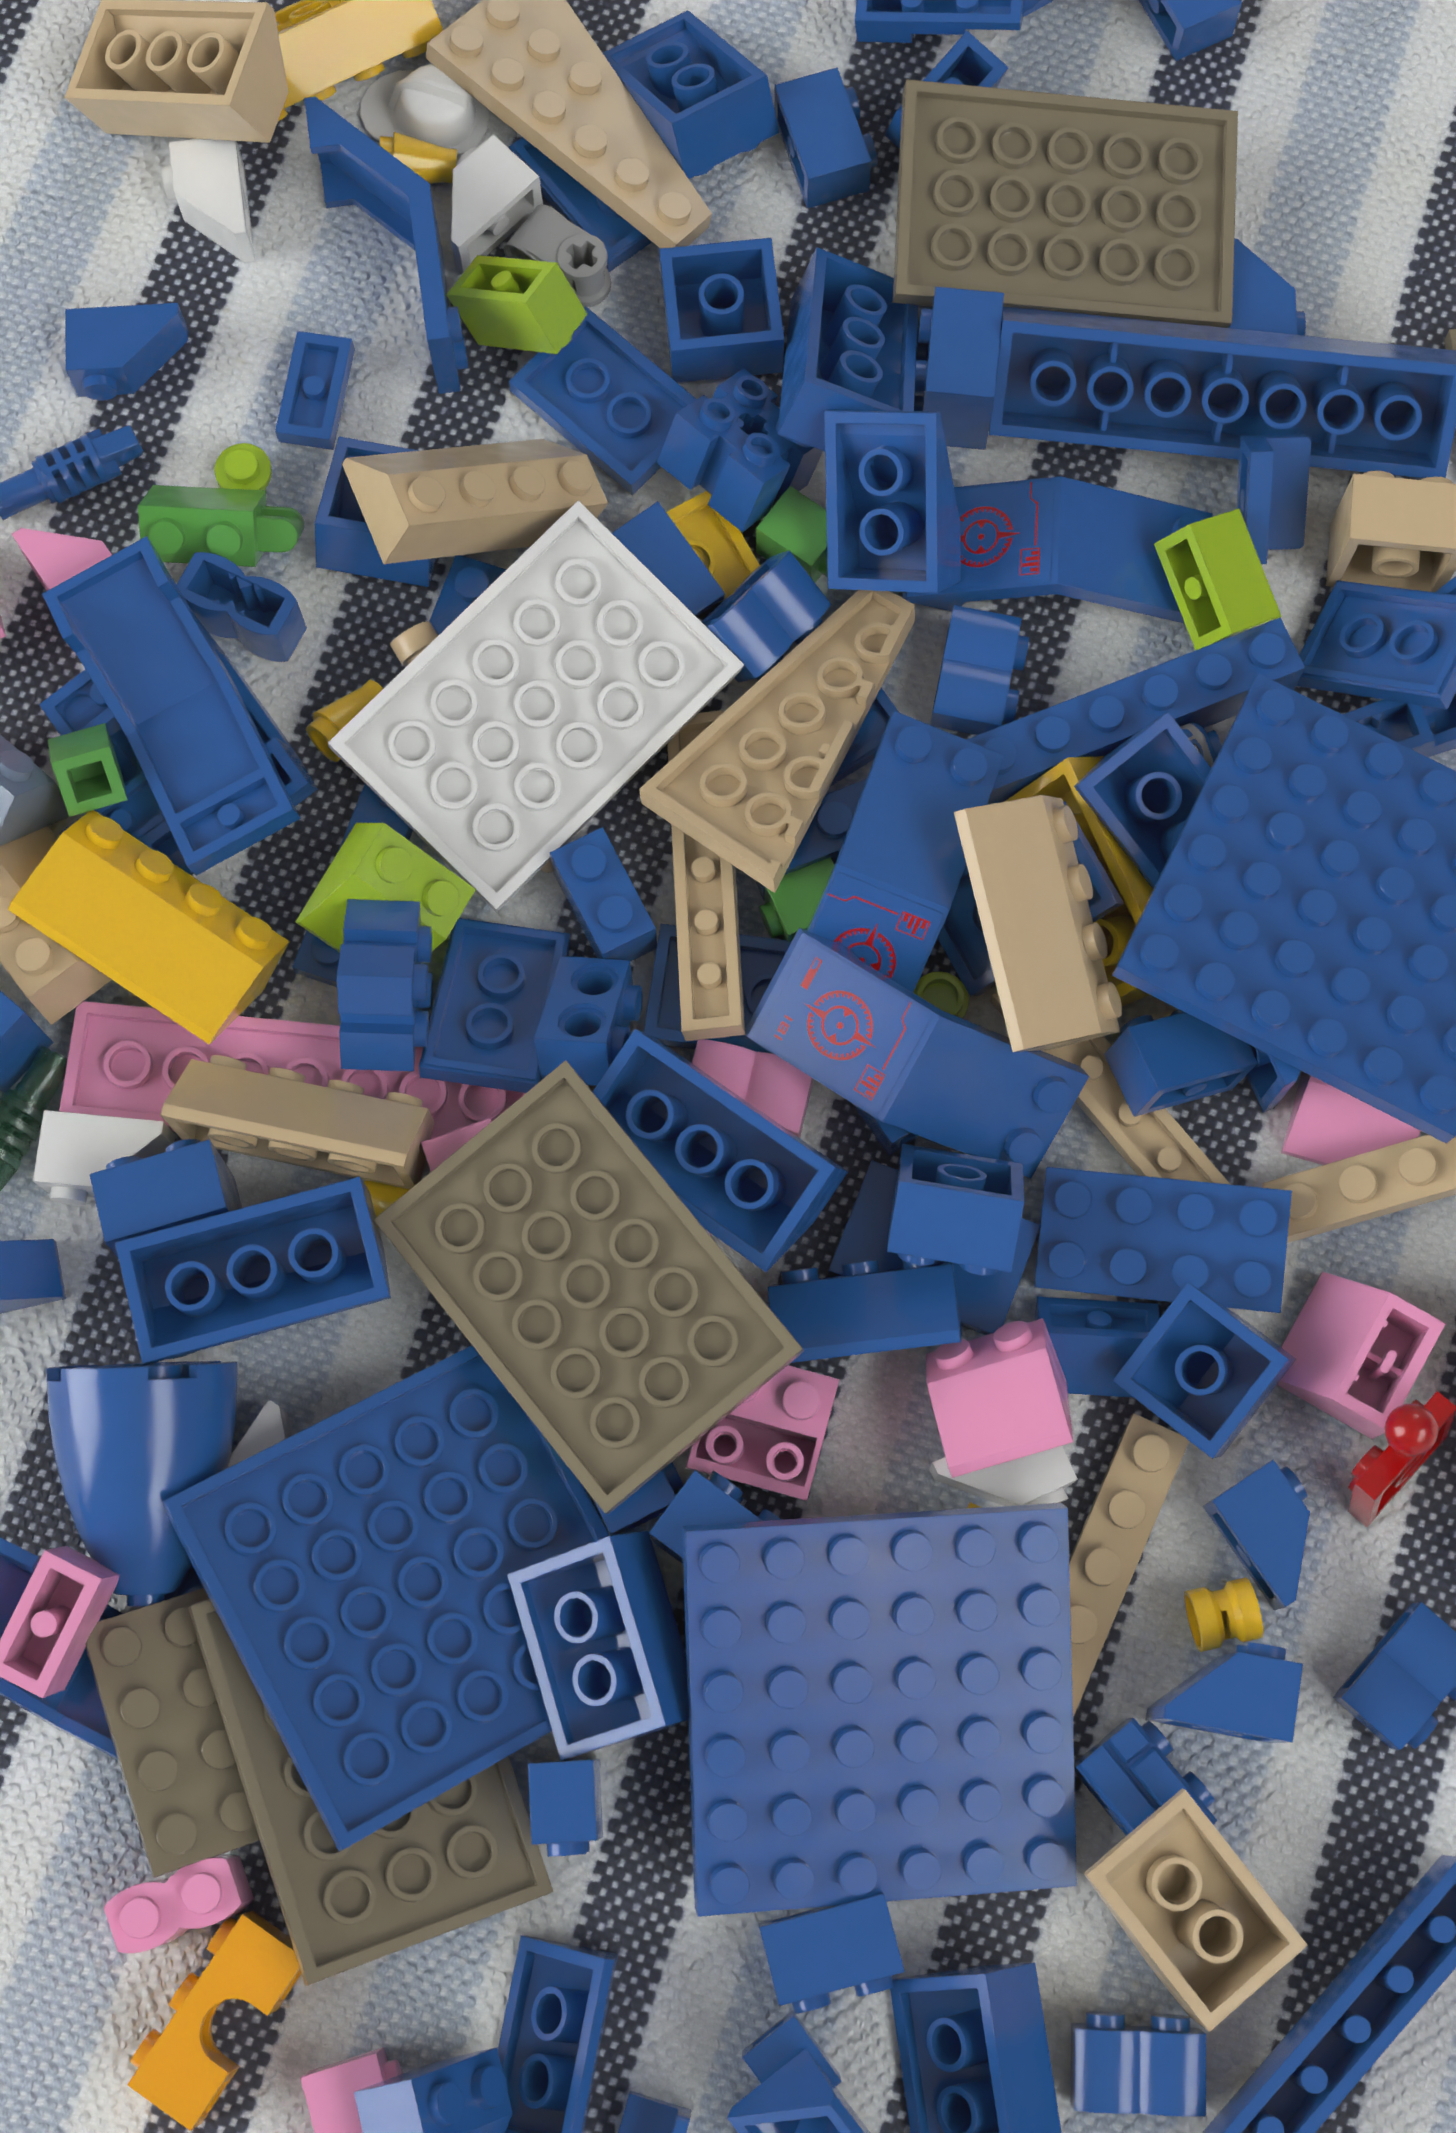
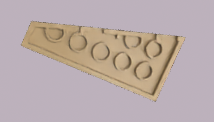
M482 0L427 43L426 59L659 248L688 246L709 228L712 212L566 0Z
M858 590L639 789L641 804L775 893L915 622V605L892 591Z

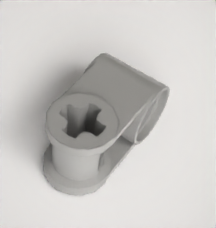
M538 205L504 246V253L507 258L557 262L583 307H592L600 304L611 291V276L606 268L607 250L604 243L598 237L571 223L562 214L547 205Z

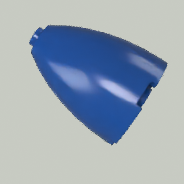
M221 1361L155 1362L148 1365L133 1363L46 1368L49 1425L55 1462L64 1497L77 1532L90 1558L120 1574L113 1593L116 1595H126L127 1606L143 1607L165 1601V1593L177 1591L193 1565L168 1518L163 1501L228 1468L232 1453L237 1411V1361L223 1363Z

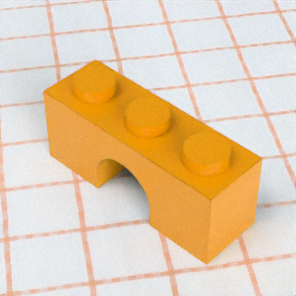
M254 1911L242 1914L238 1921L230 1917L223 1922L207 1947V1950L214 1954L212 1960L200 1977L193 1972L186 1977L169 2003V2006L176 2013L162 2033L155 2028L149 2032L130 2061L138 2069L127 2085L189 2131L203 2123L240 2067L221 2053L214 2043L211 2028L212 2020L218 2007L227 1999H240L250 2003L268 2016L279 2009L301 1976L290 1937Z

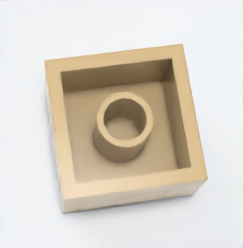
M1385 471L1353 474L1330 522L1326 586L1334 587L1338 580L1436 592L1449 582L1456 570V484L1444 477H1427L1421 480L1395 478L1391 473Z

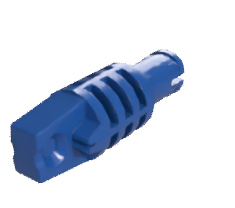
M127 425L102 435L100 429L80 436L74 441L71 440L59 448L51 449L46 454L36 456V460L31 462L33 468L0 482V516L2 520H6L48 499L52 504L55 502L60 504L68 498L78 496L81 492L91 490L101 483L104 484L122 474L119 469L120 466L143 455V449L132 427Z

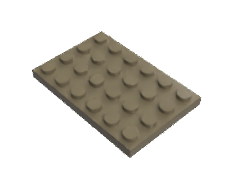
M906 79L902 96L893 303L933 306L935 287L1004 293L1003 307L1228 328L1232 324L1238 111Z
M566 1060L374 1219L379 1228L605 1514H610L805 1351Z
M209 1599L189 1607L190 1616L305 1986L553 1892L538 1844L531 1845L530 1819L509 1756L339 1852L211 1600Z

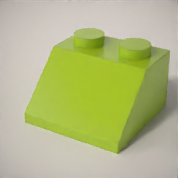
M356 823L295 922L340 953L341 944L344 943L343 927L348 899L420 902L421 926L432 927L433 951L447 939L476 889L387 824Z

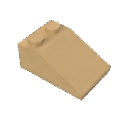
M1183 1788L1084 1872L1099 1896L1164 1986L1186 2014L1209 2032L1308 1946L1193 1798Z

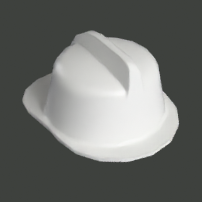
M433 64L419 67L415 71H396L380 77L368 87L361 99L360 117L365 130L378 141L380 136L393 137V133L397 132L444 148L457 149V155L464 154L471 147L479 145L488 129L489 113L487 108Z

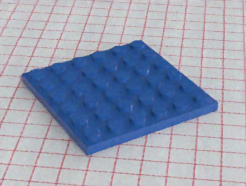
M1258 674L1241 705L1112 976L1447 1144L1456 1136V771L1290 688Z
M473 1345L163 1501L164 1508L176 1534L339 1852L552 1731L507 1574L606 1538L609 1534L581 1482Z
M1048 1503L682 1526L694 1908L698 1917L838 1906L884 1893L886 1902L1077 1886L1068 1508L1064 1504Z

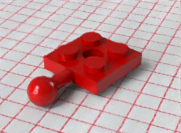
M1437 1391L1425 1405L1415 1399L1411 1404L1396 1407L1388 1415L1385 1422V1436L1389 1446L1382 1451L1378 1446L1374 1445L1352 1470L1351 1474L1355 1477L1348 1486V1489L1352 1491L1348 1512L1365 1527H1368L1447 1438L1456 1413V1406Z

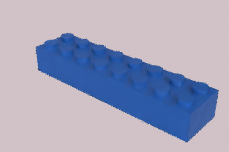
M1003 307L995 398L989 435L1239 460L1240 436L1306 434L1311 440L1310 467L1357 472L1385 471L1392 475L1417 478H1446L1456 428V350Z

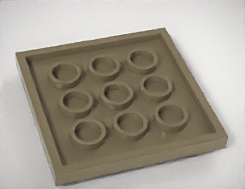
M205 1588L99 1621L86 1641L87 1655L153 1878L179 1870L182 1867L205 1860L206 1858L216 1857L260 1841L189 1612L191 1605L210 1599Z

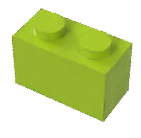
M477 255L446 294L453 306H458L460 317L478 345L558 354L570 342L574 331L587 316L586 310L557 262Z
M1240 509L1191 523L1154 543L1195 650L1282 617Z

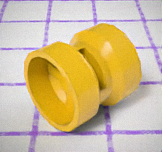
M1247 1577L1227 1581L1223 1589L1211 1591L1206 1587H1200L1184 1591V1602L1189 1627L1197 1649L1200 1652L1220 1648L1224 1640L1236 1638L1242 1643L1263 1638L1264 1631L1260 1607L1254 1588Z

